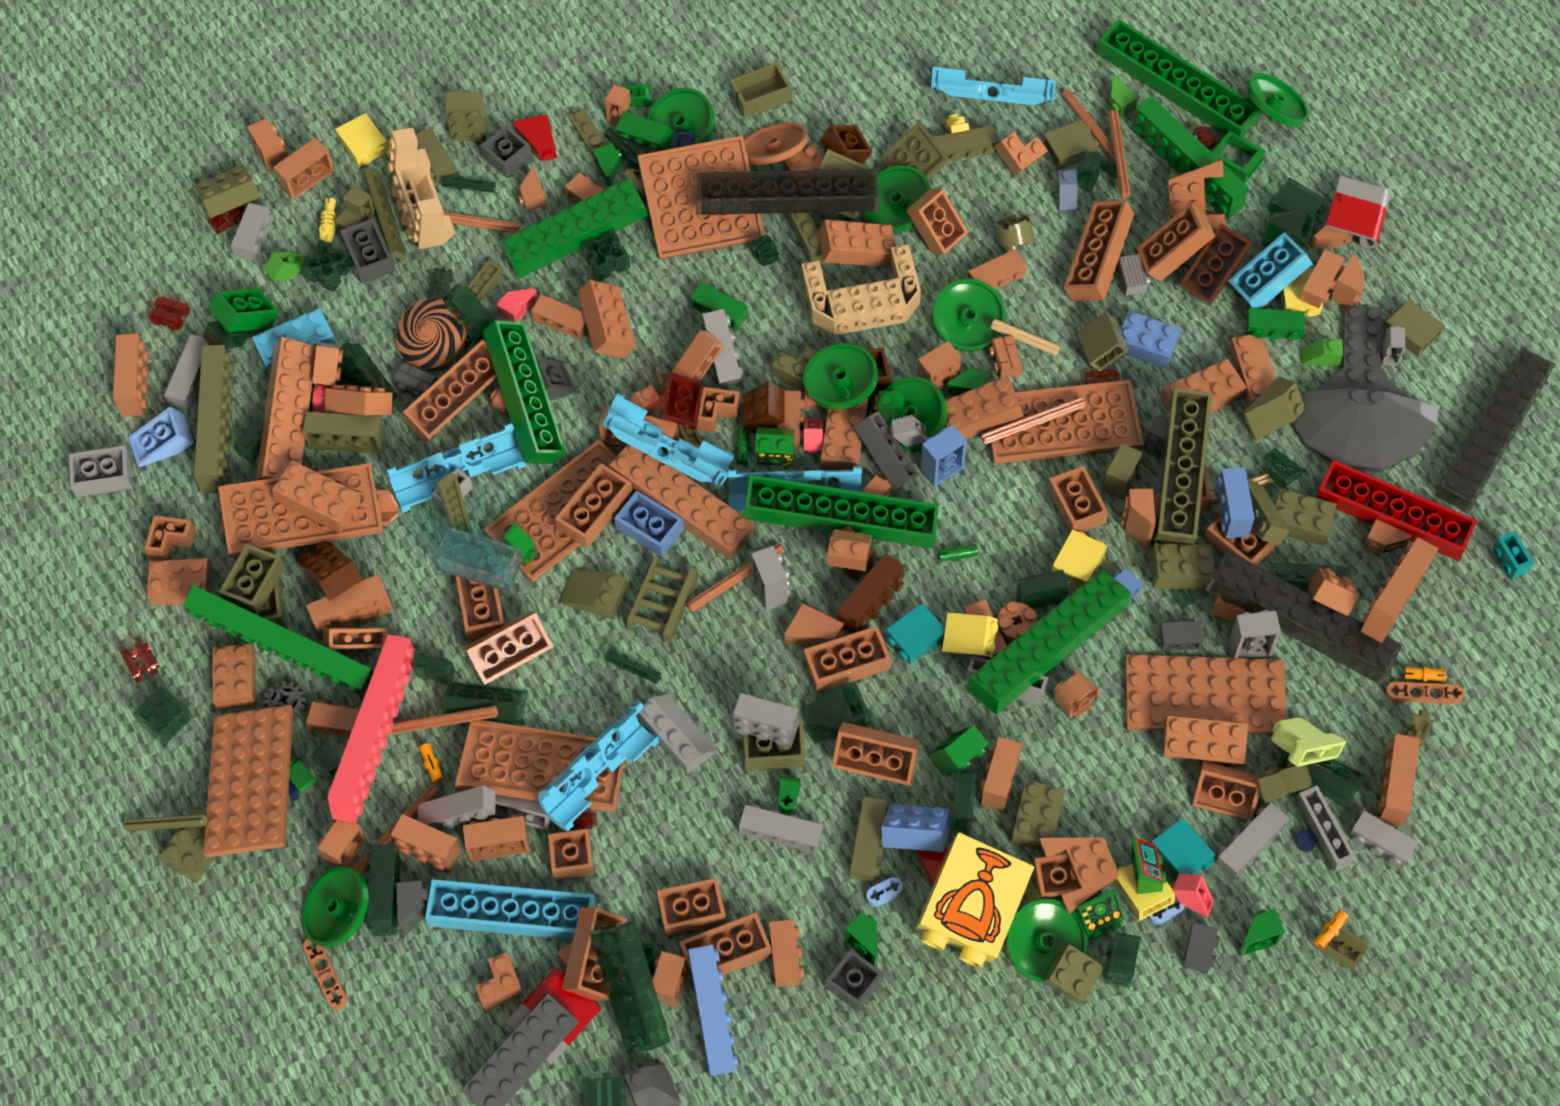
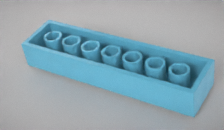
M432 880L425 919L429 927L573 940L580 908L596 907L597 902L594 894Z

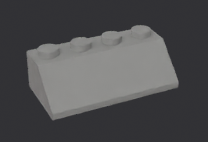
M669 694L651 698L643 704L644 708L637 714L641 723L652 735L658 737L662 747L687 775L718 751Z

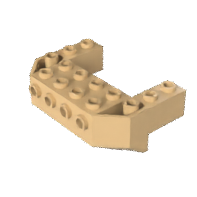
M413 128L392 131L391 139H389L390 150H388L390 161L387 162V168L391 174L393 186L391 187V193L393 198L396 197L397 210L401 211L402 225L406 226L407 239H410L412 246L417 249L444 245L455 234L449 215H444L430 176L431 165L425 149L417 150L418 140Z
M909 245L891 248L890 260L895 279L829 291L826 290L820 261L801 264L802 280L812 323L833 335L907 322L919 306L921 295Z

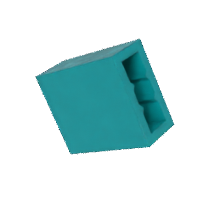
M922 603L888 627L885 640L890 647L894 646L897 649L900 659L902 661L906 660L910 665L943 642L945 628Z
M1183 818L1152 841V844L1157 847V852L1162 854L1164 865L1176 878H1178L1179 874L1198 875L1197 873L1200 870L1206 871L1214 864L1215 853Z

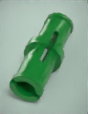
M739 427L735 449L737 450L736 463L741 465L743 458V465H747L748 450L750 449V443L748 442L749 430L744 428V434H742L743 427Z
M977 544L963 547L957 545L955 548L938 550L940 562L955 559L960 561L962 558L978 556Z

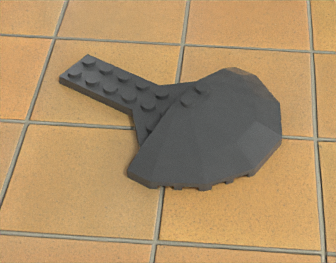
M1354 306L1344 307L1343 369L1314 391L1300 393L1304 403V410L1295 421L1291 422L1294 431L1302 439L1305 448L1314 450L1320 454L1321 458H1327L1331 462L1335 460L1356 470L1382 472L1387 467L1394 464L1398 465L1403 460L1416 457L1419 450L1426 444L1438 426L1437 407L1408 397L1381 371L1382 309Z

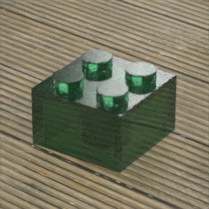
M159 686L132 713L137 723L164 745L193 718L189 709L162 686Z

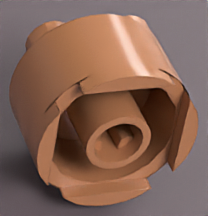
M1009 602L1001 609L997 624L1006 645L1011 644L1037 622L1036 612L1028 605L1016 602Z
M1075 671L1067 681L1057 684L1054 701L1070 718H1072V715L1077 718L1093 706L1091 702L1094 698L1096 700L1099 698L1100 691L1083 673Z

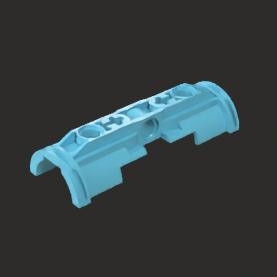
M933 67L931 90L936 88L937 91L941 90L949 96L1026 105H1037L1042 102L1047 103L1048 101L1053 104L1056 80L1023 77L1022 86L966 80V70ZM990 87L997 88L998 93L996 96L990 97L988 95Z
M619 393L616 394L602 422V426L610 429L617 439L700 482H711L719 487L722 486L729 473L726 471L735 454L729 451L726 452L705 440L702 441L699 448L680 438L678 442L662 434L663 429L644 420L648 412L647 410L626 400ZM660 447H665L668 451H663Z
M509 422L507 425L504 424L502 430L459 445V447L443 453L435 454L398 469L395 466H392L390 469L387 468L388 477L402 512L410 511L411 506L432 499V492L437 489V482L443 476L455 471V469H459L462 472L468 470L469 476L473 477L489 470L495 475L516 466L519 469L526 467L527 465L523 461L514 435L512 422ZM486 443H493L491 450L485 451L483 449ZM478 446H479V448H480V450H481L482 453H479V452H478V449H477ZM470 451H473V456L470 457L468 454ZM435 464L438 465V469L434 470L433 465ZM425 466L428 468L429 473L426 472ZM421 469L423 473L420 477H414L413 471Z
M853 466V470L737 473V469H728L729 507L737 512H744L750 475L812 484L811 481L816 480L814 485L862 492V466ZM831 477L838 479V483L835 485H830L827 481Z
M642 702L631 704L618 721L608 727L549 785L539 792L538 800L540 806L557 826L566 831H569L574 826L573 821L591 805L585 798L599 786L595 778L606 767L610 772H613L626 758L635 762L650 746L655 747L659 743L658 737L649 733L638 722L636 715L644 708ZM616 732L617 736L616 739L613 741L612 735ZM564 785L563 790L559 791V788Z

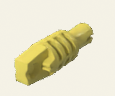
M334 198L325 199L324 211L321 213L319 234L322 243L332 242L335 234V219L337 215L335 213L336 200Z

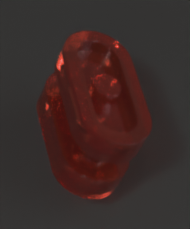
M159 296L154 303L156 308L151 309L148 318L154 325L160 326L161 324L173 331L181 330L185 323L181 317L187 318L191 309L182 302Z
M142 641L134 644L136 650L131 653L127 648L120 651L137 684L144 680L142 674L149 671L150 675L153 676L158 673L157 669L160 668L155 657L150 658L149 654L152 651L147 642L143 644ZM141 656L145 665L138 668L134 659Z

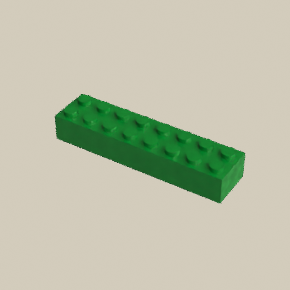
M1152 96L1136 106L1132 125L1133 131L1140 135L1148 146H1152L1157 151V154L1166 159L1170 167L1176 169L1180 174L1219 160ZM1223 163V177L1205 178V199L1208 203H1212L1219 213H1225L1227 218H1230L1244 208L1249 187Z
M628 178L500 240L518 278H521L648 216L636 188L631 179Z
M495 320L483 331L508 414L514 427V433L524 463L554 464L566 454L525 322Z

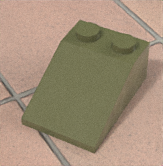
M1278 376L1243 412L1254 440H1258L1286 426L1302 414L1304 403L1296 382Z
M573 570L560 604L614 620L628 588L626 578L609 572Z

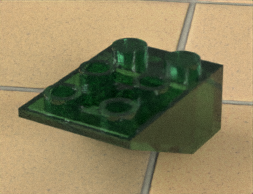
M855 681L833 689L800 709L814 744L838 736L842 722L862 727L870 724V713Z

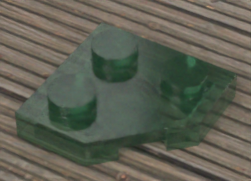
M1276 448L1268 452L1263 459L1269 477L1283 488L1300 478L1305 472L1304 469Z

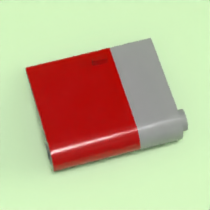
M1340 175L1325 227L1359 236L1361 246L1369 249L1375 248L1389 204L1390 191L1384 187Z
M557 967L551 970L504 1022L506 1025L504 1029L510 1035L546 994L551 995L577 1019L579 1023L546 1059L550 1065L554 1063L602 1009L594 1000L563 990L565 973Z

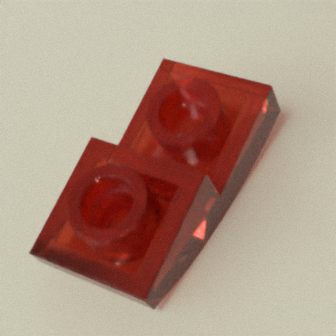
M241 205L209 218L207 221L214 231L219 234L241 222L245 208Z

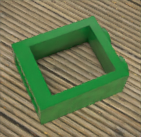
M1229 131L1226 136L1222 135L1217 147H1213L1210 150L1219 160L1223 159V163L1244 183L1249 180L1264 161L1266 150L1232 131ZM1228 143L1252 156L1244 168L1220 155Z

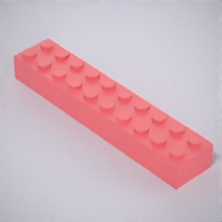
M387 635L328 794L332 819L356 823L358 816H361L363 813L364 799H368L370 792L369 785L375 780V769L381 763L382 749H386L387 735L392 732L393 719L398 716L399 702L404 699L405 685H409L410 672L414 670L416 665V659L413 658L414 647L411 645V638Z

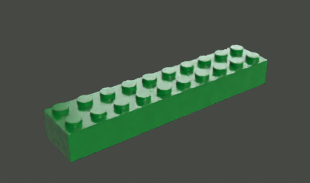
M1118 19L1098 40L1096 54L1226 135L1229 131H1232L1244 137L1259 121L1261 110L1252 101L1122 20Z
M750 475L743 519L833 533L834 529L843 530L849 525L856 533L872 535L874 540L932 548L936 538L939 504Z
M1103 569L1100 570L969 677L967 691L997 715L1123 611L1129 604L1131 591Z
M192 586L183 604V607L187 609L186 613L198 620L205 618L204 622L217 629L219 626H222L221 630L234 637L239 634L240 639L251 645H254L256 642L260 649L271 653L273 650L276 652L275 655L289 662L292 659L294 660L293 663L302 669L307 670L309 667L311 672L319 677L324 678L326 675L329 677L328 680L341 687L345 684L347 689L358 695L361 692L366 694L374 673L372 668L201 588Z

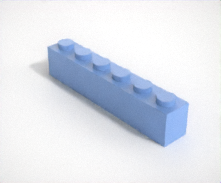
M713 945L688 949L709 1076L736 1072L735 1067L738 1066L737 1055L732 1054L731 1046L735 1045L733 1033H729L727 1026L731 1024L729 1011L725 1012L724 1003H727L725 990L721 991L720 982H723L722 970L717 969L716 963L720 961L718 949H714Z

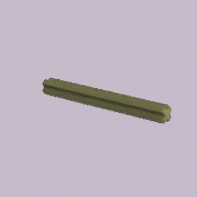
M204 814L128 819L124 821L123 828L128 832L200 827L207 825L208 817Z

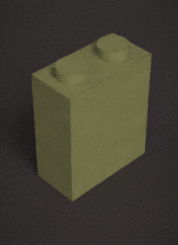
M1082 119L1047 132L1043 138V145L1058 170L1097 156L1098 141L1096 138H1093L1089 126L1085 125Z
M1409 299L1405 304L1401 303L1398 306L1394 315L1390 314L1385 319L1383 331L1386 333V330L1392 326L1404 327L1406 349L1418 357L1441 335L1445 325Z
M1104 312L1077 332L1089 364L1099 372L1129 351L1117 320L1107 312Z

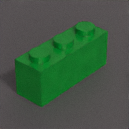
M626 111L623 112L615 128L621 139L625 141L630 139L640 146L647 145L654 151L667 150L674 135L669 126Z
M702 282L690 297L691 307L701 313L724 309L725 315L728 314L731 325H728V327L735 331L740 328L748 317V306L744 302L731 298L729 294L716 290L712 285Z
M1248 309L1246 335H1252L1256 338L1302 339L1305 331L1304 311Z

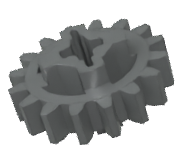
M283 681L282 686L276 683V688H269L270 694L264 695L266 700L263 701V704L266 708L286 706L283 703V698H285L287 705H291L293 708L294 722L296 715L298 717L302 716L301 710L306 711V707L303 705L307 703L304 690L301 691L300 685L295 687L292 681L289 685Z

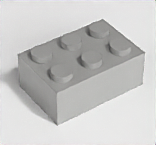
M125 445L69 454L70 487L76 497L133 489L131 455Z
M774 546L751 553L753 580L766 611L788 604V596H790L788 579L790 577L787 569L781 565L783 560L780 552H776Z
M1262 610L1252 614L1244 612L1236 616L1229 637L1232 658L1255 659L1272 656L1281 633L1276 611Z
M740 693L733 713L734 730L742 735H754L760 740L769 739L782 746H792L799 726L798 709Z

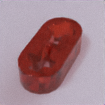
M1105 369L1100 372L1098 370L1089 371L1085 375L1084 384L1114 382L1110 381L1109 376H1112L1114 381H1119L1120 374L1114 369ZM1091 377H1094V380H1096V381H1095V382H1092V380H1090V378H1091Z

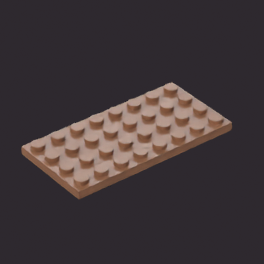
M1131 380L1015 392L1024 416L993 429L1079 397H1083L1086 404L1084 408L990 443L994 464L1110 452L1119 449L1121 444L1134 449L1143 448L1144 444Z
M598 439L483 529L484 534L533 583L581 545L557 530L555 518L600 463L609 468V465L617 456ZM634 492L632 493V495L628 498V500L623 504V506L619 509V511L614 515V517H613L611 520H613V519L616 517V515L620 512V510L624 507V505H625V504L629 501V499L633 496ZM513 523L517 524L536 545V557L529 561L526 566L506 553L503 536Z
M371 463L316 471L359 493L360 506L341 534L274 501L272 489L280 477L218 486L229 557L239 556L246 544L264 551L321 543L323 541L328 542L383 533Z
M1126 655L1127 730L1164 731L1165 717L1175 716L1248 724L1247 734L1273 735L1272 729L1274 725L1279 721L1287 720L1284 660Z
M291 705L214 716L206 814L208 821L205 826L203 852L206 858L286 846L293 708Z
M483 720L470 721L455 789L469 790L484 785L494 790L495 795L539 801V792L567 768L597 737ZM625 760L613 772H610L606 767L595 778L599 786L585 798V800L591 803L588 809L608 812L616 811ZM564 785L559 788V791L563 790Z

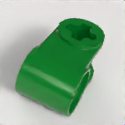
M650 85L621 86L630 90L631 102L629 108L648 107L652 104Z
M780 776L778 811L784 815L790 816L795 813L801 778Z

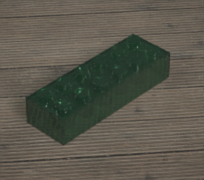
M629 920L608 924L590 931L592 944L595 947L598 964L601 967L604 984L608 990L610 1004L614 1010L616 1023L619 1027L626 1053L649 1051L671 1042L635 921Z

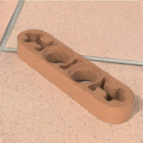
M1391 682L1387 686L1385 694L1389 700L1394 702L1459 704L1464 698L1465 692L1461 686L1455 684ZM1393 688H1396L1397 695H1394V692H1392ZM1410 689H1417L1420 692V696L1413 697L1410 694ZM1430 690H1437L1440 693V697H1432ZM1453 691H1456L1457 698H1454V695L1451 694Z
M306 939L303 944L304 952L329 1006L333 1010H342L347 1004V997L324 947L317 945L316 950L319 955L315 956L313 951L309 949L312 942ZM319 960L327 962L326 967L322 970L316 969V963ZM329 977L334 978L335 983L332 987L324 986L325 979ZM335 991L337 996L341 998L340 1004L337 1005L333 1002L335 999L331 992Z

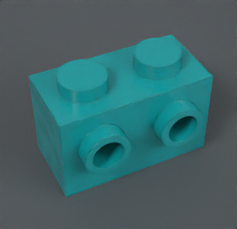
M1515 531L1498 537L1492 547L1495 557L1499 558L1504 572L1510 576L1511 580L1529 573L1534 564Z

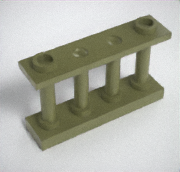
M655 556L653 561L648 563L647 575L632 610L626 614L625 622H627L628 630H632L634 623L659 630L663 634L664 641L672 643L687 607V602L690 600L698 581V569L690 568L689 573L684 575L659 567V558ZM655 574L681 581L684 585L681 590L676 591L654 584L652 581ZM651 590L675 598L676 603L675 606L668 607L645 598L648 591ZM643 606L667 614L670 618L667 623L662 624L638 616Z

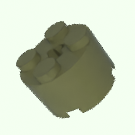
M1021 214L1022 217L1018 218L1016 215L1007 216L998 220V224H994L999 246L1007 247V250H1015L1018 248V245H1027L1034 242L1035 236L1028 214Z

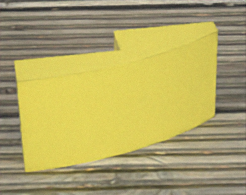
M958 114L949 115L948 119L944 120V124L950 133L969 130V124L965 123L964 116L959 117Z

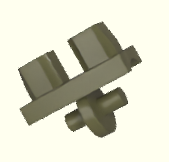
M1420 710L1418 714L1414 713L1405 733L1406 736L1420 738V747L1423 746L1434 720L1430 719L1431 713Z

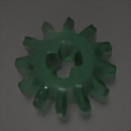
M766 234L761 235L752 241L751 248L755 259L763 267L769 266L778 260L779 253L775 242L772 241L770 236Z

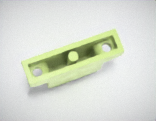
M1302 718L1279 721L1272 729L1274 733L1271 740L1290 754L1288 760L1297 767L1338 758L1346 743L1340 736L1332 733L1326 734Z

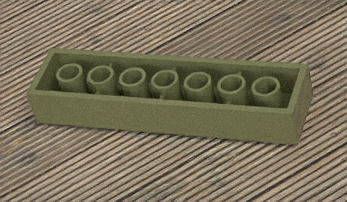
M225 345L202 346L194 477L202 494L219 493L218 486H225V483H228V475L226 474V469H229L227 453H230L228 437L231 436L229 420H232V411L229 408L230 404H233V396L230 390L234 387L231 373L235 371L234 362L231 361L230 352H227Z
M1174 388L1171 394L1155 540L1194 545L1197 540L1212 393Z

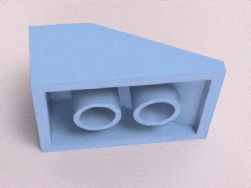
M172 407L164 410L128 437L138 467H143L179 454L194 444L185 414Z

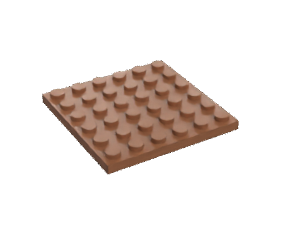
M743 135L638 155L659 260L765 239Z

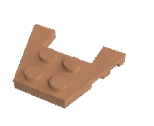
M1223 159L1168 180L1170 216L1174 217L1189 203H1192L1205 212L1212 228L1217 229L1220 223L1226 226L1225 213H1206L1205 178L1223 177Z
M1105 838L1039 839L1045 858L1066 852L1080 886V889L1061 896L1067 914H1071L1078 906L1087 902L1089 898L1097 892L1099 893L1119 877Z

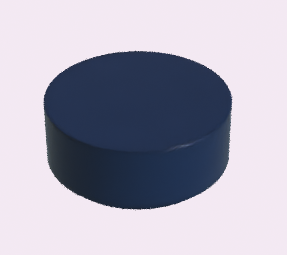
M1302 831L1297 835L1295 843L1300 851L1310 852L1315 848L1317 838L1310 831Z

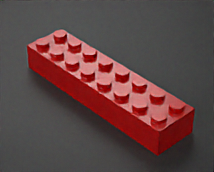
M1335 460L1332 461L1316 496L1317 499L1336 503V510L1371 525H1374L1377 519L1412 535L1410 539L1412 542H1415L1418 537L1439 548L1438 553L1456 561H1460L1478 521Z

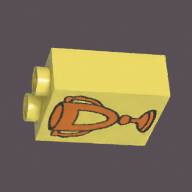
M958 833L952 839L915 927L916 930L923 932L921 942L941 951L944 950L946 944L961 949L959 959L978 968H982L984 961L993 962L999 955L1035 866Z

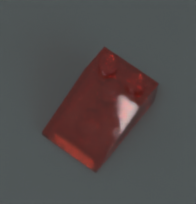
M669 371L661 386L659 397L660 418L696 430L704 383Z

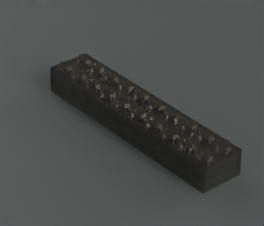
M878 170L697 173L698 215L878 211Z
M1521 347L1434 495L1435 497L1467 514L1470 513L1556 365L1555 363Z
M1228 550L1219 561L1205 589L1251 614L1262 610L1276 611L1280 630L1283 633L1379 685L1389 675L1402 647V644L1387 636L1381 643L1361 632L1364 624L1313 600L1310 594Z

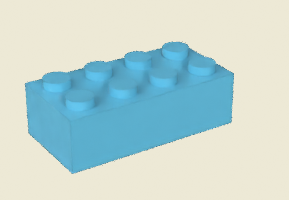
M1284 232L1229 279L1228 282L1251 308L1261 309L1313 263L1308 255Z
M320 308L252 337L256 350L269 376L274 344L281 337L317 346L318 342L336 344L334 335Z

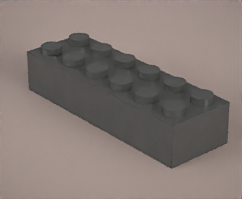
M546 994L464 1084L460 1091L477 1106H505L579 1021L551 995Z

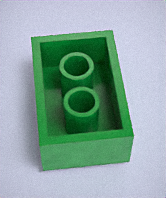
M259 288L217 291L208 308L228 332L271 328L279 313L277 308Z
M972 725L954 732L927 756L941 774L947 772L951 774L954 771H962L971 764L969 760L981 756L986 751L984 748L989 743L976 726Z

